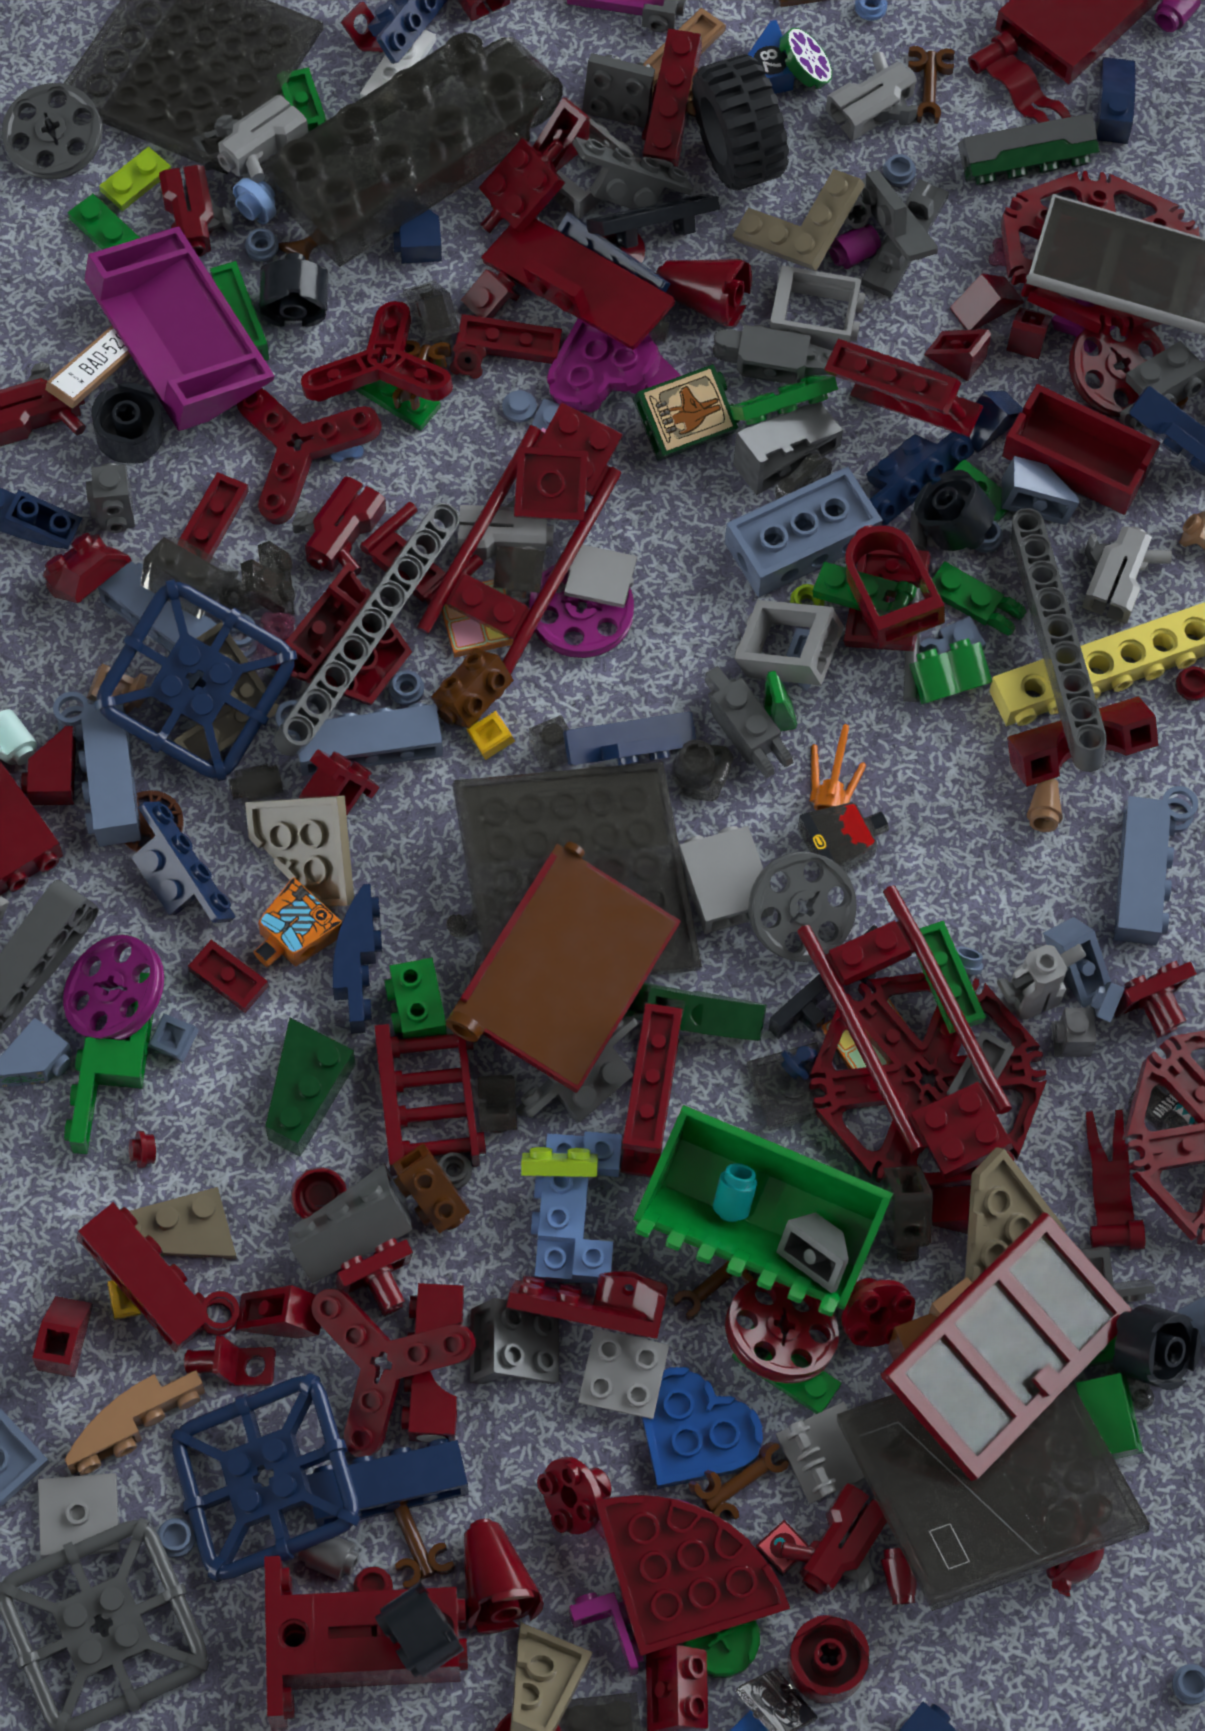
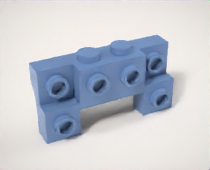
M585 1131L584 1136L547 1133L546 1148H551L552 1153H567V1150L571 1148L589 1149L590 1154H598L597 1175L619 1177L622 1134ZM536 1176L534 1198L541 1199L540 1212L533 1211L531 1234L538 1235L535 1277L544 1280L545 1283L597 1284L600 1273L611 1272L613 1241L584 1239L589 1177Z

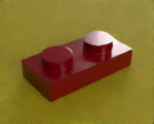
M212 939L188 965L190 973L244 1013L250 1009L269 987L266 979Z

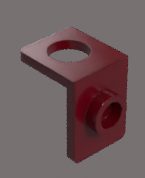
M359 2L342 19L341 24L358 49L361 51L383 52L376 37L372 35L368 27L362 34H359L354 28V20L359 14L366 18L367 26L374 19V15L365 2Z

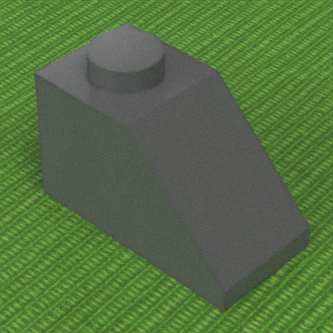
M816 1212L788 1220L776 1251L777 1254L831 1293L837 1291L849 1260L844 1232Z

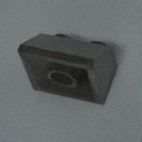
M163 537L143 559L141 586L156 593L162 586L166 585L165 581L174 579L175 582L188 584L216 601L235 580L239 571L182 538ZM179 597L182 610L198 619L206 613L203 609Z

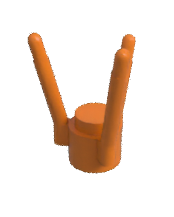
M848 724L842 726L831 778L823 780L822 785H820L818 746L816 744L811 746L812 791L809 801L813 802L814 809L821 813L840 815L842 809H847L845 805H849L850 798L866 768L864 762L860 763L847 789H843L844 784L839 782L838 779L847 743Z

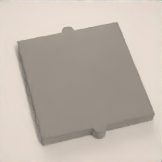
M582 545L568 570L569 577L564 595L624 608L629 588L634 586V579L632 577L637 563V556Z

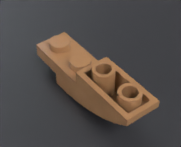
M195 1370L163 1387L160 1386L156 1375L153 1374L114 1399L86 1426L65 1458L71 1474L77 1472L80 1475L91 1473L101 1466V1460L113 1454L117 1458L128 1455L137 1448L136 1443L142 1441L137 1426L144 1424L145 1427L153 1426L166 1417L165 1412L176 1407L184 1410L197 1404L201 1400L200 1395L205 1393L203 1383L197 1371Z

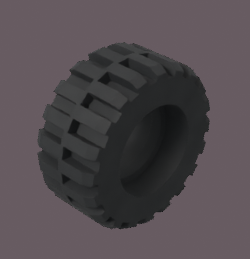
M740 54L700 67L692 78L693 107L696 112V122L700 129L699 133L706 148L705 151L712 162L714 171L718 173L720 181L725 183L727 188L739 191L781 177L789 163L787 157L789 155L788 138L783 124V115L778 106L777 96L774 94L772 84L769 78L766 77L765 70L759 65L758 60L752 56Z

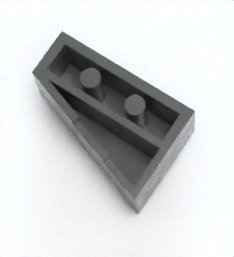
M821 402L804 405L795 411L738 431L736 433L733 466L753 492L758 495L840 447L843 430Z
M385 1163L314 1214L299 1221L288 1231L290 1249L311 1283L341 1269L340 1265L359 1255L363 1257L375 1251V1248L380 1244L393 1238L397 1239L412 1231L406 1199L394 1183V1178Z

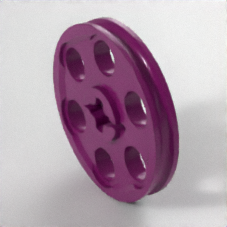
M555 565L544 571L535 582L529 599L530 609ZM568 572L566 573L562 581L565 584V586L567 584L569 577ZM629 588L624 608L565 596L564 591L557 593L546 610L555 612L558 619L551 624L540 621L534 632L547 647L559 654L574 658H590L602 655L619 645L631 628L634 616L632 590ZM580 602L586 603L587 608L584 609L583 613L577 612L576 607L580 605ZM608 622L614 624L617 631L611 636H604L598 632L597 628L602 623ZM569 632H578L583 636L584 640L578 645H570L564 640V637Z
M114 935L96 942L79 957L66 980L63 993V1008L69 1024L75 1031L85 1037L124 1040L136 1033L151 1018L161 999L164 987V969L161 959L150 946L133 936ZM131 947L129 958L125 962L120 963L121 953L126 948ZM100 960L101 966L99 971L90 977L89 971L91 966ZM150 967L149 977L143 983H138L139 974L145 968ZM117 986L121 987L122 989H124V990H126V991H123V990H121V989H117ZM102 987H104V988H106V989H112V988H116V989H115V990H110V991L108 992V991H106L105 989H103ZM88 994L89 1001L83 1009L77 1010V1004L81 997ZM138 1001L137 1011L133 1016L127 1018L126 1011L133 1002ZM107 1015L106 1025L101 1030L96 1031L97 1021L102 1016Z

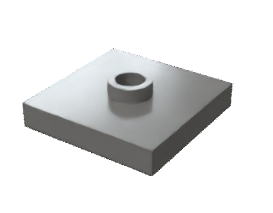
M116 1473L38 1479L40 1556L42 1559L63 1550L62 1545L72 1541L74 1545L119 1524ZM116 1542L92 1554L120 1552V1543Z

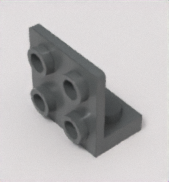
M493 1298L471 1309L470 1330L475 1337L476 1347L473 1355L470 1357V1383L486 1384L502 1376L547 1384H555L559 1381V1318L506 1307L508 1300Z

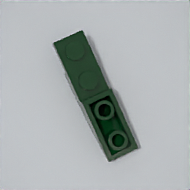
M644 982L624 1015V1018L629 1016L643 1021L646 1003L683 1009L680 1030L761 1041L767 1004L701 991L691 992Z

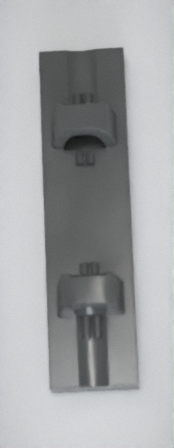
M919 179L908 197L905 205L910 211L924 216L923 219L914 215L927 233L947 201L949 192ZM888 235L862 277L861 285L891 298L912 261L906 260Z

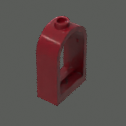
M867 525L860 528L846 549L847 582L879 648L944 624L945 605L910 537L903 531L891 526ZM875 550H890L899 554L906 560L925 599L879 617L855 568L857 562L865 554Z

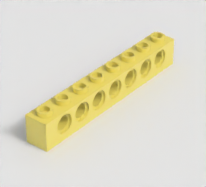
M1205 602L1081 645L1095 698L1097 699L1102 692L1111 689L1115 692L1123 691L1130 687L1133 681L1145 678L1147 681L1154 680L1163 675L1165 670L1176 666L1178 669H1185L1193 665L1198 658L1204 657ZM1186 635H1195L1199 640H1191ZM1154 646H1163L1168 651H1159ZM1122 657H1130L1136 662H1126ZM1044 659L993 676L989 692L1006 726L1015 723L1018 726H1024L1034 721L1037 715L1049 712L1051 715L1059 713ZM1098 668L1102 670L1104 674H1095L1090 669ZM1026 691H1035L1039 693L1040 696H1029L1026 693Z

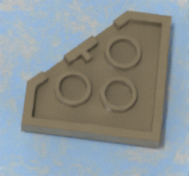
M344 795L245 802L249 839L258 848L262 847L274 859L273 863L289 880L293 877L297 879L325 906L351 905L354 899Z
M996 1147L973 1171L971 1177L965 1278L968 1277L971 1282L1041 1213H1048L1064 1232L1067 1230L1003 1148ZM1043 1235L1009 1271L1020 1281L1034 1266L1033 1256L1045 1254L1053 1244ZM996 1282L983 1297L991 1305V1308L994 1309L1007 1293Z

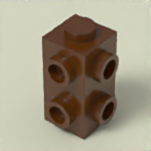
M475 649L465 657L463 663L452 675L441 683L431 698L438 708V716L445 723L469 729L480 720L482 714L491 704L503 695L505 689L514 679L499 655Z
M424 1143L393 1164L398 1175L393 1179L394 1183L405 1198L410 1195L413 1196L418 1203L414 1210L426 1227L432 1223L440 1234L446 1229L452 1230L463 1223L470 1210L463 1197Z

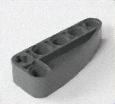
M60 879L55 880L49 885L0 953V1034L14 1021L73 951L98 915L99 908L97 905Z

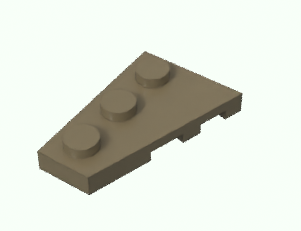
M218 1187L130 1211L138 1222L135 1227L144 1238L150 1235L159 1244L163 1251L160 1254L161 1257L166 1255L189 1256V1258L219 1257L237 1259Z
M520 1622L510 1731H555L590 1664L593 1652Z

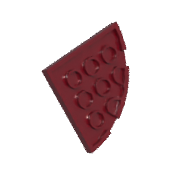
M629 1495L594 1502L640 1656L790 1609L785 1592L775 1572L765 1561L761 1553L750 1543L751 1541L717 1515L690 1503L659 1496Z

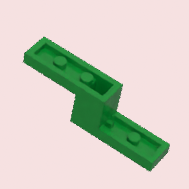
M141 972L139 983L146 981L150 973ZM138 1001L131 1004L132 1007H135L134 1014L138 1008ZM154 1013L141 1029L125 1040L85 1037L84 1049L77 1050L75 1069L80 1071L78 1084H72L70 1092V1106L75 1107L73 1119L66 1120L64 1140L69 1141L73 1153L88 1155L98 1085L143 1089Z

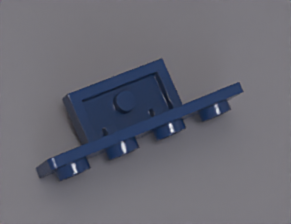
M388 0L375 11L376 16L367 27L372 35L376 37L378 44L389 61L395 64L403 58L448 0Z
M1147 386L1129 410V415L1163 440L1161 444L1167 450L1177 456L1182 454L1190 460L1188 465L1192 469L1205 476V427L1153 387Z
M951 432L936 444L914 434L866 473L868 481L874 487L881 489L869 500L883 520V526L889 524L912 505L921 489L928 482L934 485L941 480L940 474L953 470L961 461L966 460L974 453L970 437Z
M690 711L565 730L563 733L568 764L570 766L617 759L618 765L639 762L638 755L649 754V760L671 757L670 750L697 745L693 715Z
M159 801L143 802L139 805V811L156 836L131 858L168 915H176L197 898L213 923L231 922L236 916L230 908L231 903L229 899L214 884L208 867L199 861L192 850L193 845L190 839L181 833L173 821L174 816L171 810Z

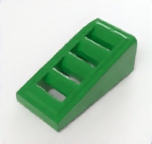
M776 671L768 672L763 699L764 709L781 732L796 729L797 720L792 701Z

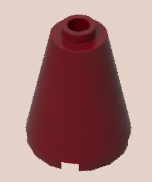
M741 259L667 260L656 271V274L671 284L666 293L672 296L674 301L724 326L735 327L740 322L747 305L740 306L744 293L750 294L752 287L751 265Z
M488 1518L479 1519L471 1523L469 1529L464 1533L465 1609L468 1627L472 1629L474 1625L478 1633L493 1634L519 1627L513 1620L529 1615V1619L532 1621L542 1612L544 1602L501 1524Z

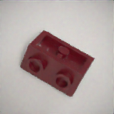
M675 1645L646 1654L647 1731H675L684 1728L695 1730L707 1729L709 1726L707 1652L704 1649Z

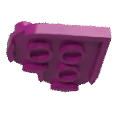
M578 318L558 352L557 359L553 361L549 369L547 382L551 397L555 403L561 404L562 402L576 410H584L591 413L601 407L602 402L612 391H629L636 394L638 391L645 389L646 383L658 371L661 360L659 349L648 334L638 347L632 350Z

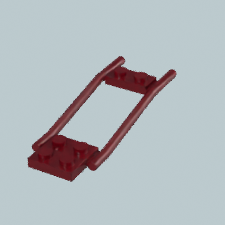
M562 402L545 433L536 426L530 425L519 446L589 451L586 495L593 498L585 511L584 522L578 523L531 609L527 605L462 573L517 478V448L416 628L425 634H429L446 604L449 608L514 640L502 661L511 675L622 474L621 471L607 464L623 434Z
M895 885L884 889L883 894L898 919L897 922L894 920L829 950L828 954L824 953L810 925L800 927L797 933L826 985L911 1155H917L925 1148H928L943 1178L947 1180L981 1164L996 1147L1003 1148L1006 1152L1013 1149L1012 1142L997 1116L998 1114L1009 1112L1012 1106L996 1079L925 938ZM913 952H916L981 1083L976 1082L907 1116L842 985H850L912 956Z

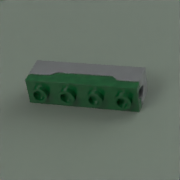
M1092 113L964 137L958 143L966 182L976 180V185L993 183L996 181L995 176L1004 174L1008 175V179L1021 178L1028 175L1027 170L1039 168L1040 173L1052 172L1060 169L1059 164L1071 162L1072 167L1083 166L1091 163L1090 158L1100 152Z

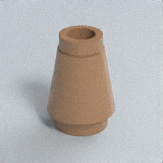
M1055 778L1037 783L1027 812L1030 826L1040 832L1054 831L1063 819L1059 782Z

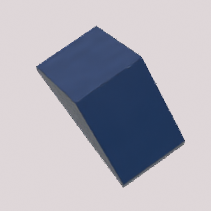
M1005 390L983 392L976 401V403L983 406L970 435L973 448L977 453L1010 429L1019 413H1022L1023 407Z

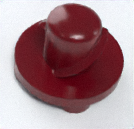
M873 1278L861 1279L856 1282L849 1301L843 1310V1329L854 1345L864 1347L889 1345L894 1327L912 1321L916 1301L907 1287L900 1282L876 1280Z
M567 1456L552 1461L545 1469V1472L540 1474L537 1479L538 1489L544 1496L547 1509L551 1515L552 1525L556 1531L579 1535L591 1531L597 1526L599 1518L594 1502L610 1498L612 1491L611 1482L603 1470L596 1467L588 1469L578 1459Z

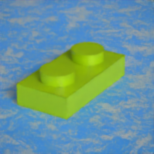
M148 146L99 185L100 192L120 210L124 211L160 182L159 173L163 170L171 169V166Z
M535 1147L530 1149V1153L522 1154L521 1176L597 1177L598 1154H590V1150L586 1148H571L567 1150V1153H552L551 1148Z

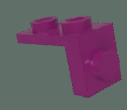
M596 1592L576 1598L574 1600L575 1604L569 1606V1615L573 1628L611 1617L630 1676L638 1674V1663L643 1661V1656L639 1655L635 1640H630L625 1625L630 1623L623 1601H617L615 1592L599 1597Z

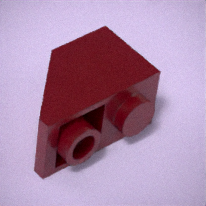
M58 1296L54 1297L41 1321L32 1356L38 1371L75 1378L93 1308L92 1303Z

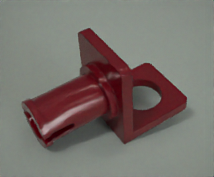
M216 1336L215 1350H187L184 1357V1367L186 1373H191L195 1370L197 1373H214L230 1386H270L273 1384L276 1350L272 1347L238 1348L224 1336ZM254 1357H262L265 1361L264 1371L256 1377L248 1376L246 1372L247 1363Z

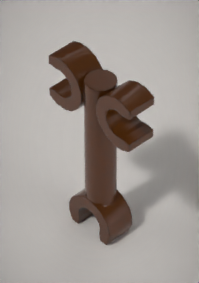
M919 46L909 47L908 56L917 57L920 60L908 61V67L913 72H920L924 69L922 103L918 106L916 117L918 123H921L922 115L926 112L934 115V124L939 123L941 109L935 103L937 71L944 75L953 74L954 64H946L942 60H954L955 50L945 48L937 53L935 51L926 52Z
M407 340L405 346L406 353L444 369L447 367L445 357H451L452 355L450 344L446 342L436 343L432 346L424 344L420 347L417 341ZM400 388L393 392L395 409H399L402 402L410 400L412 410L419 408V396Z
M730 1261L723 1264L693 1291H679L674 1296L673 1304L675 1306L683 1300L692 1302L693 1308L686 1313L688 1321L698 1316L701 1303L733 1276L726 1272ZM745 1268L741 1278L747 1284L755 1279L749 1274L748 1269Z
M769 1442L760 1449L757 1461L723 1485H721V1479L718 1474L707 1470L704 1473L709 1481L708 1487L702 1490L697 1482L691 1481L688 1483L689 1490L694 1496L702 1498L701 1501L709 1512L719 1517L720 1513L725 1510L730 1518L736 1520L739 1518L738 1509L726 1501L768 1471L775 1473L783 1472L788 1468L789 1462L788 1460L780 1459L773 1464L771 1462V1455L780 1446L777 1443Z
M409 1500L400 1502L398 1508L392 1509L414 1559L403 1558L395 1564L397 1571L404 1568H411L414 1571V1576L402 1583L404 1589H410L421 1582V1579L430 1577L435 1573L447 1575L455 1569L453 1561L444 1565L436 1562V1557L448 1550L445 1543L435 1544L429 1553L427 1552L409 1507H407Z

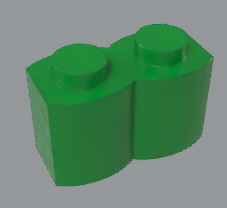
M967 638L949 644L951 651L938 655L935 648L916 654L918 661L909 664L921 705L993 682L980 642L971 644L970 639Z

